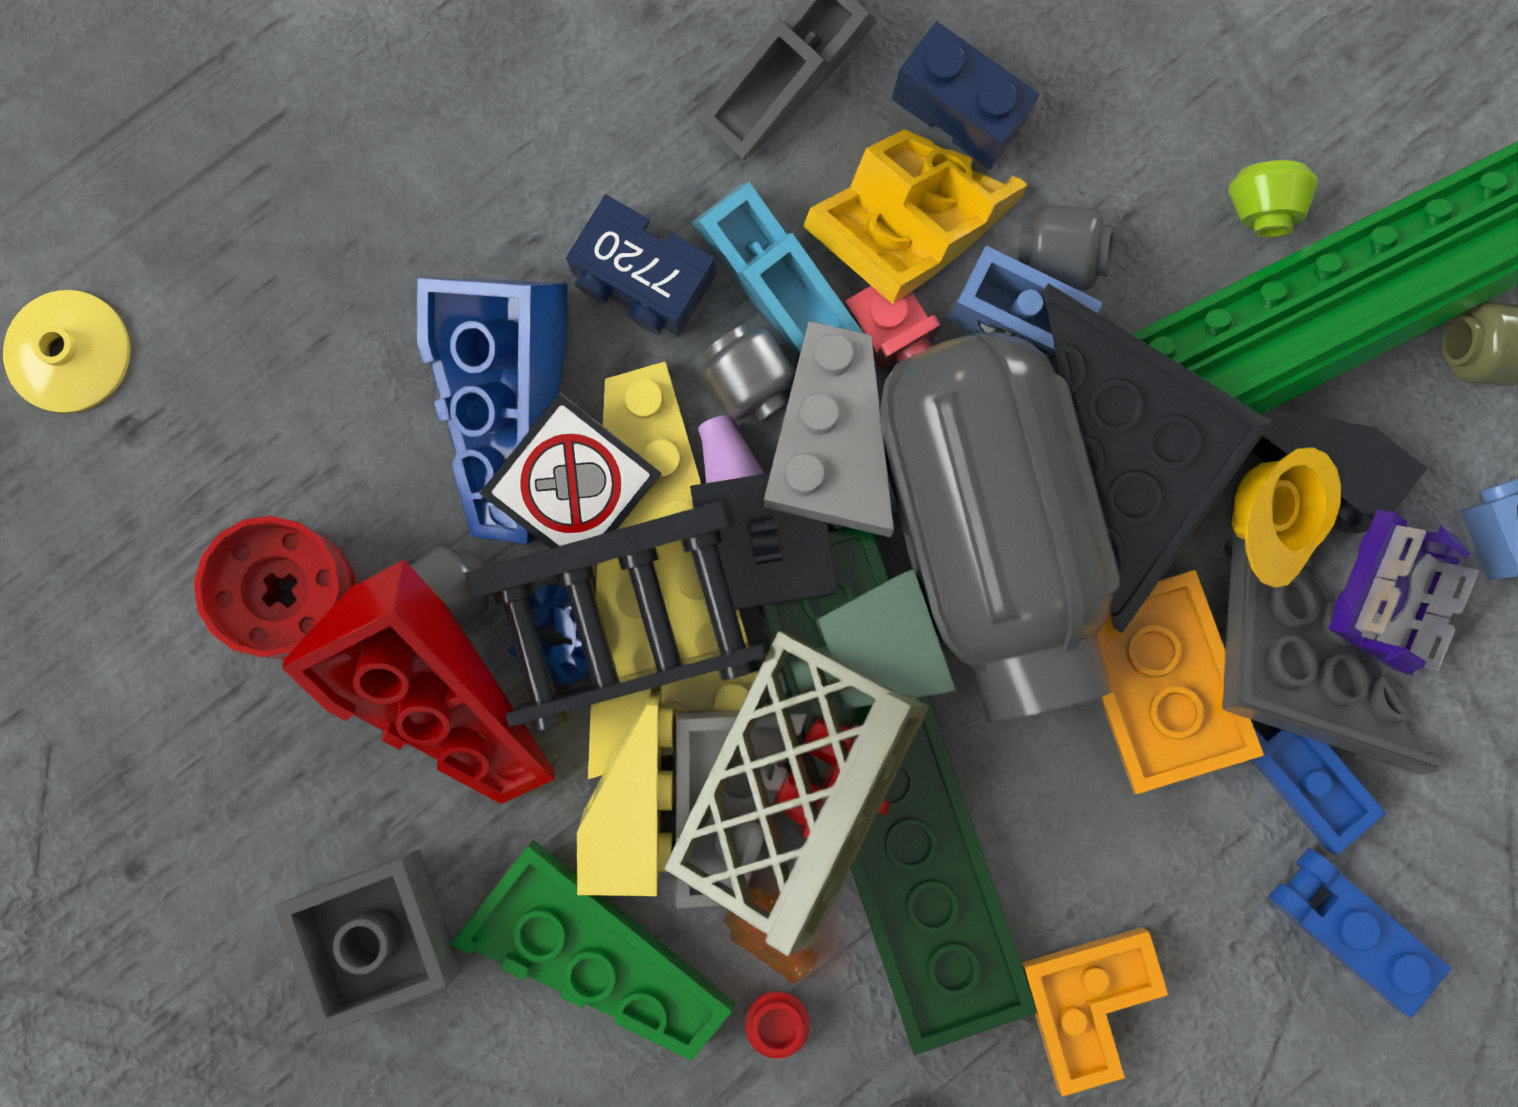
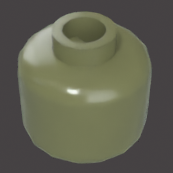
M1483 302L1454 317L1447 324L1442 334L1441 351L1454 376L1466 383L1499 386L1518 384L1517 304Z

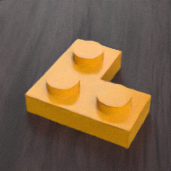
M1141 927L1021 962L1038 1012L1035 1016L1053 1078L1061 1096L1124 1079L1125 1076L1106 1013L1168 996L1150 932Z

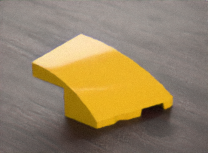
M903 129L867 147L851 186L812 206L803 227L888 301L894 304L940 272L976 242L1022 197L1028 184L1015 176H1012L1004 184L976 172L971 168L973 158L954 150L941 148L931 140Z

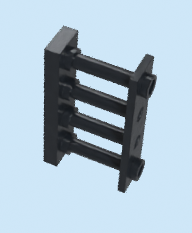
M728 499L465 573L472 599L493 593L496 605L503 604L531 701L521 703L505 714L509 727L530 721L532 731H541L570 721L568 711L717 670L720 680L741 677L759 670L756 660L765 658L770 649L768 639L764 637L744 643L717 548V543L723 542L719 529L735 524ZM679 540L682 542L684 553L689 551L692 553L719 649L683 660L680 658L653 561L659 560L656 547ZM618 558L621 570L628 569L656 666L618 677L591 583V579L597 577L593 565ZM555 576L558 588L564 586L566 588L593 682L591 685L558 694L555 691L528 597L534 595L531 582Z

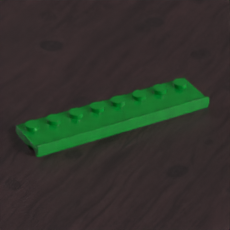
M1518 141L1132 333V335L1260 414L1343 374L1518 285Z

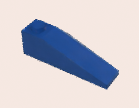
M417 278V344L423 364L430 363L440 397L439 400L434 401L439 422L446 421L456 454L451 465L472 537L524 544L534 541V536L479 493L559 394L567 346L568 284L520 280Z

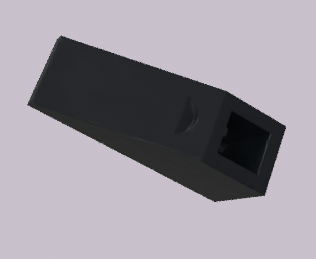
M1277 408L1261 414L1272 422L1250 452L1264 463L1280 461L1294 450L1313 447L1326 453L1337 467L1341 483L1340 508L1333 527L1346 533L1354 532L1355 534L1369 531L1377 509L1394 512L1428 468L1376 427Z

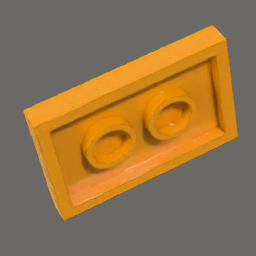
M1196 570L1159 581L1123 633L1113 628L1110 610L1109 618L1097 634L1112 693L1100 697L1134 795L1264 756L1251 719L1222 710L1226 651Z

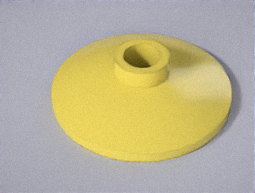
M76 290L54 291L29 302L11 322L3 346L4 367L15 390L31 404L55 413L83 412L107 400L122 383L130 362V340L120 316L101 299ZM62 337L64 340L62 352L57 356L51 357L50 349L57 338Z

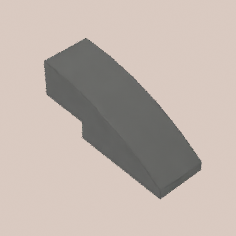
M800 0L783 22L777 17L698 116V119L742 159L746 160L818 90L877 21L857 0Z

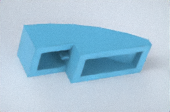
M750 182L736 187L691 222L737 284L798 357H800L809 321L863 333L793 233L786 234Z

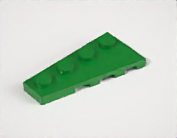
M535 840L525 848L450 944L470 955L476 951L501 963V970L522 980H525L527 976L561 992L560 998L578 1007L584 1008L587 1004L615 1018L616 1025L691 1061L731 1014L735 1004L727 995L603 895H577V874Z

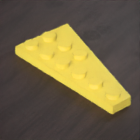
M666 362L606 378L603 426L662 473L618 529L693 509L690 486L701 484ZM681 540L656 547L659 560L653 561L681 660L719 650L691 551L684 553ZM618 558L597 563L596 600L618 677L656 667L628 569L621 570ZM739 609L735 611L745 643L748 640ZM717 670L662 685V708H674V712L741 710L755 681L757 671L729 680H720ZM650 689L591 705L588 779L604 774ZM662 747L661 757L673 754V748Z

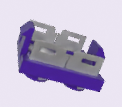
M1377 509L1369 531L1360 542L1358 557L1346 587L1336 600L1334 616L1328 629L1395 671L1412 676L1414 671L1424 667L1439 671L1455 632L1454 626L1448 624L1450 621L1448 618H1451L1452 613L1460 614L1463 612L1479 570L1458 566L1460 561L1458 558L1468 559L1470 552L1461 540L1441 525L1437 533L1410 528L1406 526L1408 521L1396 512ZM1466 577L1459 598H1453L1460 578ZM1436 637H1441L1442 639L1434 659L1428 658Z

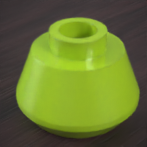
M1290 160L1266 161L1240 170L1229 184L1228 194L1244 227L1254 229V235L1260 238H1278L1291 234L1294 231V226L1306 219L1318 187V178L1307 165L1301 162Z

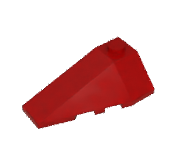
M405 560L349 588L283 661L282 669L327 712L346 722L352 715L383 731L381 741L398 750H401L405 744L414 747L436 759L437 770L500 804L554 780L555 770L525 724L522 723L509 727L505 714L514 709L446 604Z

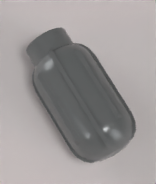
M999 332L978 333L950 339L925 348L911 357L902 360L895 365L885 380L880 404L887 472L896 499V506L911 565L915 571L936 635L955 657L973 667L987 722L1009 720L1047 712L1112 693L1097 634L1109 618L1113 594L1119 590L1121 578L1067 381L1063 377L1056 375L1048 357L1029 341Z

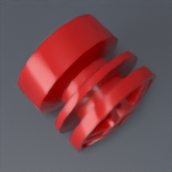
M275 516L244 519L217 535L201 555L194 579V591L197 611L214 637L237 652L284 660L348 589L357 584L356 572L343 550L326 537L299 522ZM281 580L291 583L298 582L291 590L293 596L297 599L293 605L282 602L276 603L282 595L281 590L277 586Z

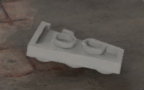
M808 322L764 497V508L887 537L892 536L894 528L871 335L816 322Z
M793 707L789 709L795 733L797 736H800L807 714L802 707ZM740 710L674 712L673 849ZM776 714L758 719L750 733L757 760L786 751ZM741 754L735 767L744 765ZM787 760L760 768L770 806L776 791L779 790L788 770L785 766ZM747 774L729 778L722 791L728 818L732 819L757 811ZM712 814L706 827L715 824ZM760 819L731 828L742 866L755 863L764 839ZM717 832L700 837L689 860V863L710 876L728 871ZM748 872V873H745V874H744V875H745L746 882H747V886H748V883H749V880H750V877H751L752 872ZM673 875V899L677 909L722 906ZM730 878L720 881L733 890Z

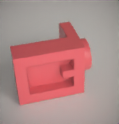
M869 286L844 302L845 308L862 332L872 336L874 358L881 369L895 361L899 363L913 354L931 347L930 341L935 338L941 327L935 314L927 317L913 292L892 304L875 288Z

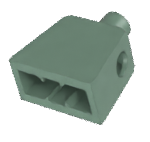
M914 569L896 576L816 620L823 646L816 649L892 690L908 694L914 698L944 694L955 690ZM797 656L789 657L788 661L800 695L816 690L808 662ZM825 672L828 685L841 681ZM854 687L839 692L846 708L873 705L876 700Z

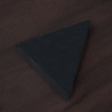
M1048 283L1043 291L1051 325L1060 376L1069 385L1121 578L1120 588L1113 594L1110 610L1113 628L1123 633L1272 421Z

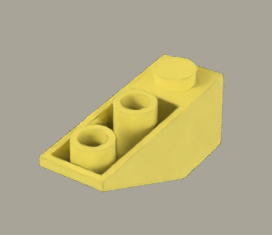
M662 686L650 689L584 808L577 831V895L657 896L660 873L668 872L664 867L673 851V833L661 832V810L672 811L673 771H661L662 747L673 748L674 708H662Z

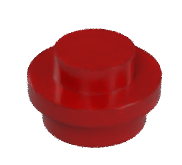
M775 990L760 995L752 1002L746 1014L745 1031L752 1047L766 1057L781 1059L795 1054L805 1044L810 1031V1021L806 1007L801 1000L789 992Z

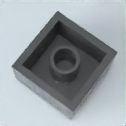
M420 850L299 894L274 906L318 1036L446 988L462 972L454 947L450 945L452 941Z

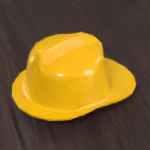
M1316 448L1296 449L1280 461L1261 463L1247 472L1237 487L1231 525L1237 537L1245 540L1246 553L1252 571L1261 583L1272 588L1288 585L1300 573L1314 550L1325 539L1335 524L1340 508L1341 483L1337 467L1326 453Z

